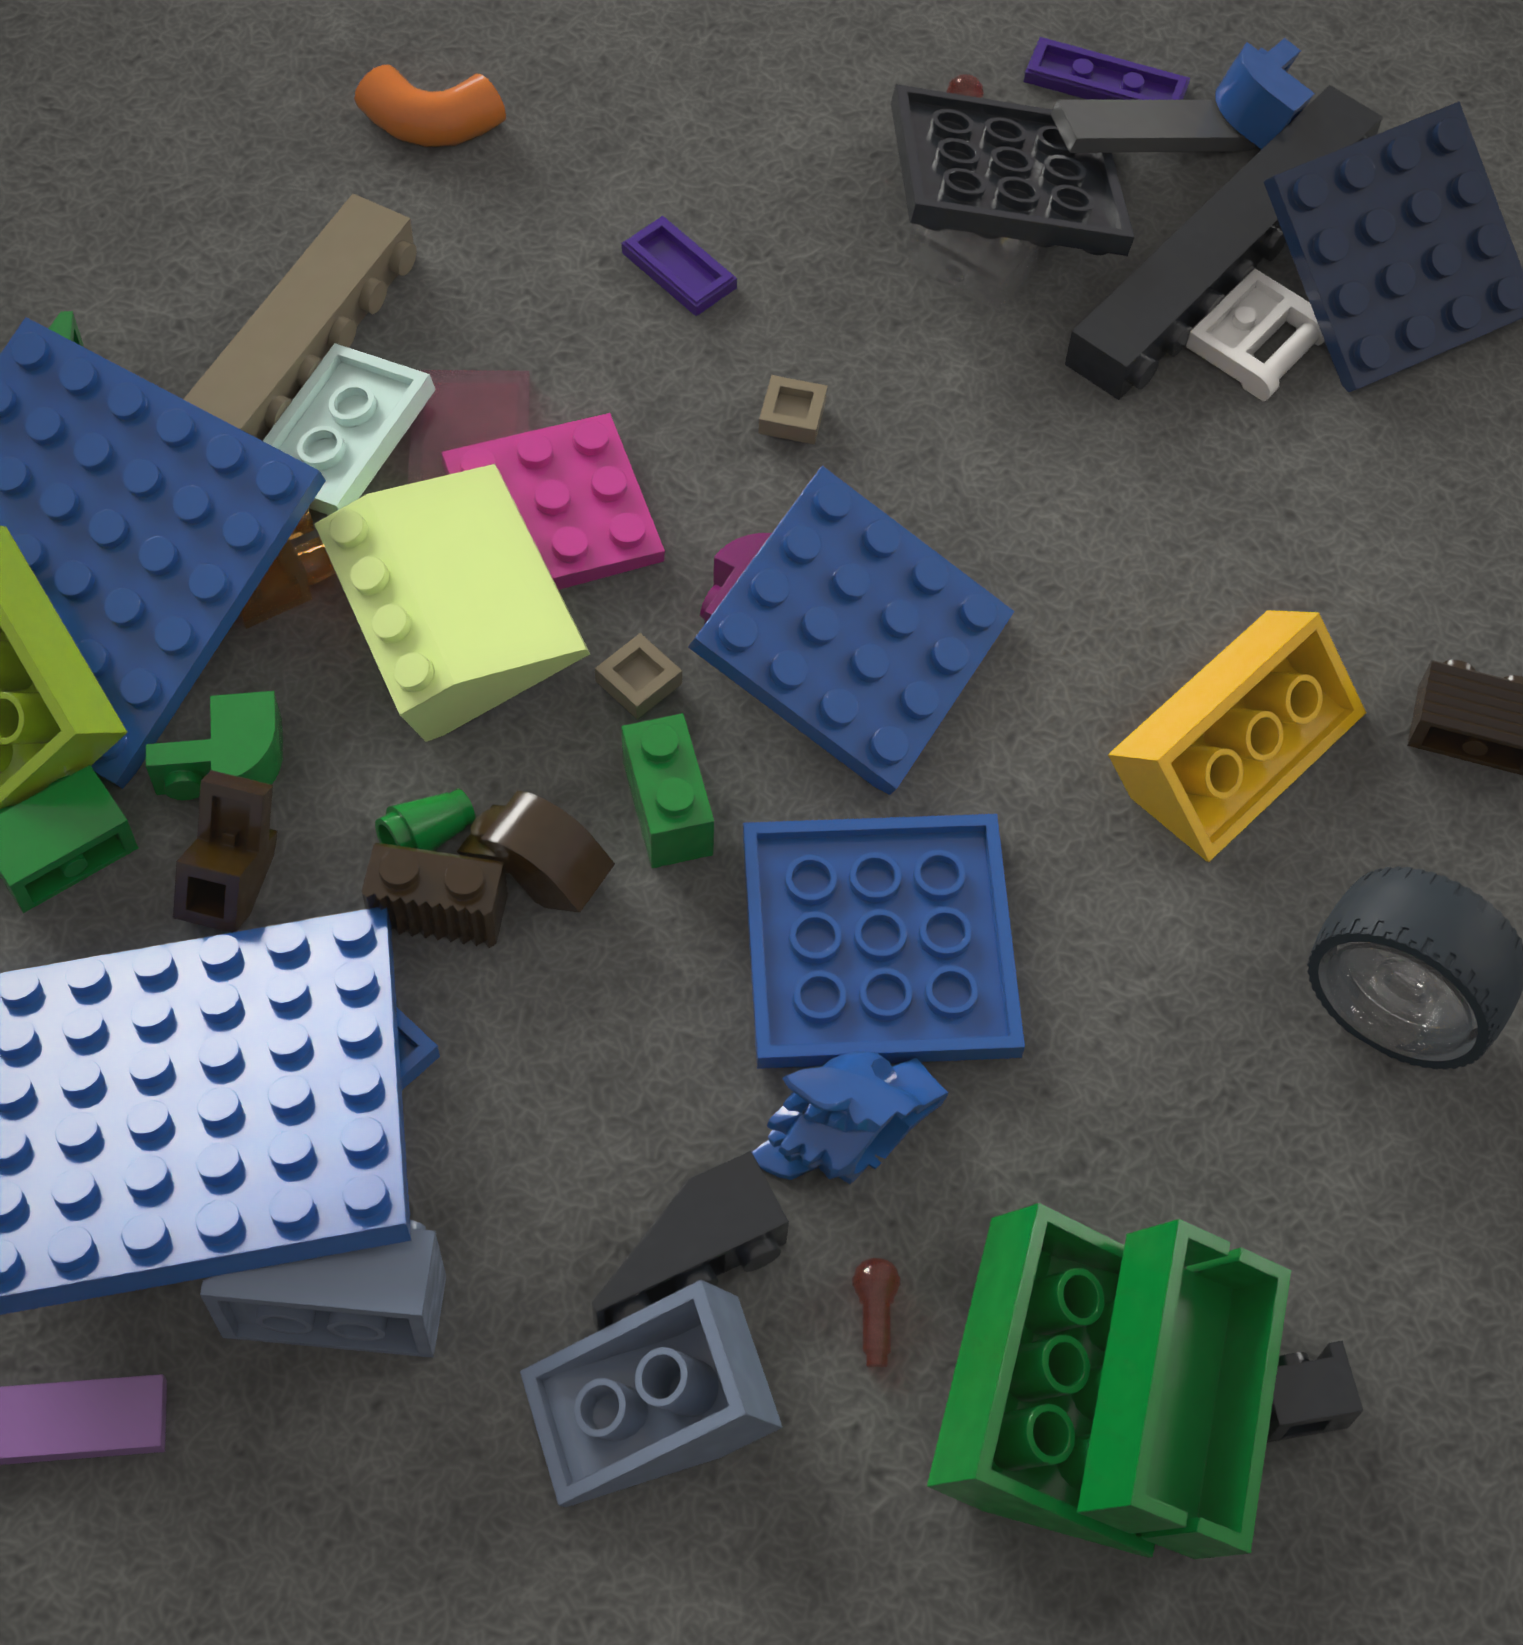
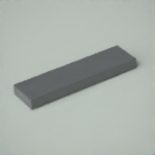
M1057 100L1051 112V116L1070 153L1239 152L1256 148L1254 143L1229 124L1220 112L1216 100Z

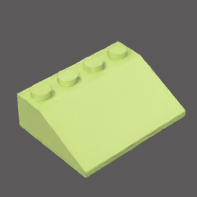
M495 464L369 493L314 524L399 715L426 742L446 735L590 654Z

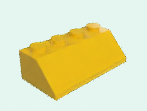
M1267 610L1115 747L1108 756L1130 798L1205 861L1210 862L1366 714V711L1320 613Z

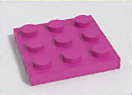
M610 413L442 451V466L445 475L492 464L496 465L558 590L664 562V547Z

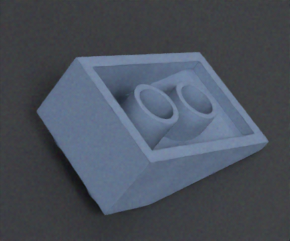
M410 1220L411 1241L214 1276L203 1280L200 1296L222 1338L434 1358L446 1273L436 1232L426 1230L423 1224Z
M699 1280L520 1371L558 1505L562 1507H569L721 1458L783 1428L738 1296L703 1280Z

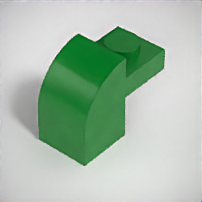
M275 691L210 696L211 739L146 744V769L156 795L166 794L168 797L176 800L196 799L200 797L201 780L211 770L272 785L279 774L283 760L282 718Z

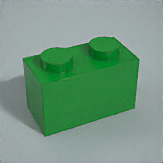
M684 713L621 726L623 765L651 868L712 856L714 852V818Z
M90 765L72 775L54 781L43 791L15 806H7L0 809V878L23 913L139 849L128 820Z

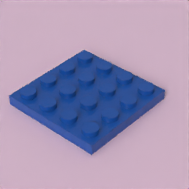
M821 466L688 648L872 786L891 795L898 788L1015 611L824 466Z
M997 814L743 823V850L757 1069L823 1066L835 1057L856 1051L876 1052L888 1060L889 1063H904L912 1060V1058H918L920 1062L1022 1058L1025 1043Z

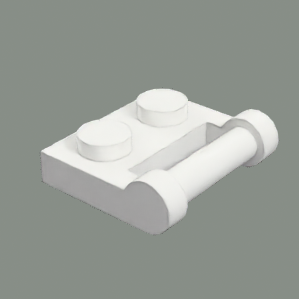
M1254 268L1190 331L1186 347L1240 381L1243 389L1260 400L1266 401L1279 388V379L1314 344L1319 346L1325 340L1310 302ZM1286 321L1296 327L1297 330L1265 363L1252 356Z

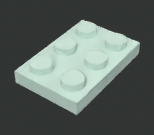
M334 343L263 441L321 472L326 482L309 508L330 515L360 498L436 389L430 374Z

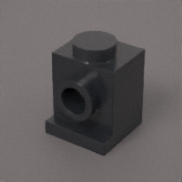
M1343 1341L1329 1343L1319 1357L1312 1361H1309L1308 1354L1304 1352L1279 1356L1267 1443L1348 1429L1364 1411Z

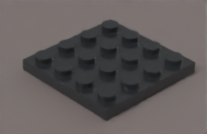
M895 85L891 109L910 223L919 224L933 231L951 229L975 233L986 239L1004 237L1029 241L1039 247L1057 245L1082 249L1089 254L1097 256L1108 253L1128 256L1134 240V233L1112 153H1070L1051 116L1052 109L905 85Z

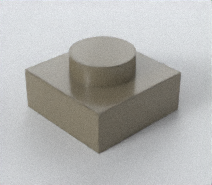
M771 375L759 418L758 434L815 445L827 400L828 386Z
M639 633L595 668V681L636 719H639L682 684V670Z

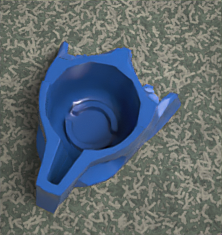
M856 1051L829 1060L822 1067L802 1069L783 1077L786 1086L793 1093L769 1119L767 1127L772 1130L768 1136L769 1140L752 1153L762 1170L779 1178L792 1180L819 1168L827 1178L834 1179L839 1177L851 1184L868 1166L876 1169L881 1162L875 1155L886 1159L913 1127L943 1104L947 1098L948 1091L936 1081L918 1058H912L910 1061L893 1067L888 1060L876 1052Z

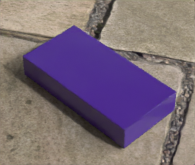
M663 215L622 242V254L695 316H698L737 288V278Z

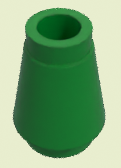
M456 789L450 793L446 792L389 806L386 809V815L376 819L375 829L380 843L435 851L463 831L465 827L473 824L476 816L468 796L461 789Z

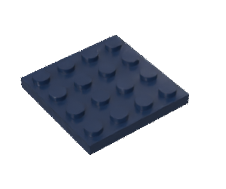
M1460 102L1276 174L1263 181L1340 382L1348 393L1523 318V269Z

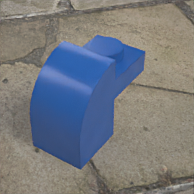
M1285 38L1269 51H1266L1264 48L1257 50L1247 42L1215 92L1217 106L1224 118L1232 127L1261 150L1305 109L1315 94L1287 73L1301 50Z

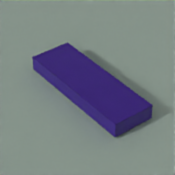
M1040 37L1025 71L1024 82L1086 100H1184L1190 78Z

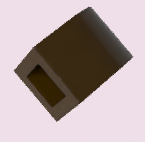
M213 770L201 780L197 839L176 861L174 919L232 933L237 932L250 916L276 848L278 831L270 829L273 785Z
M518 790L506 806L493 804L490 809L480 814L471 826L470 835L456 851L461 856L505 862V873H510L535 903L548 909L578 913L582 911L615 865L595 838L571 815L537 795Z

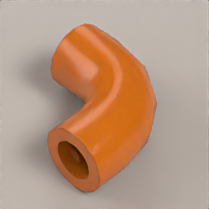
M381 65L368 72L359 82L355 91L356 105L373 123L398 140L424 147L456 146L485 134L506 120L505 106L499 93L485 76L478 73L455 87L444 91L429 92L414 87L393 66Z

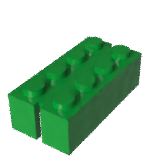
M1181 1219L1126 1234L1077 1513L1129 1534L1143 1532L1142 1539L1192 1559L1251 1554L1292 1270L1242 1247L1229 1250V1241Z

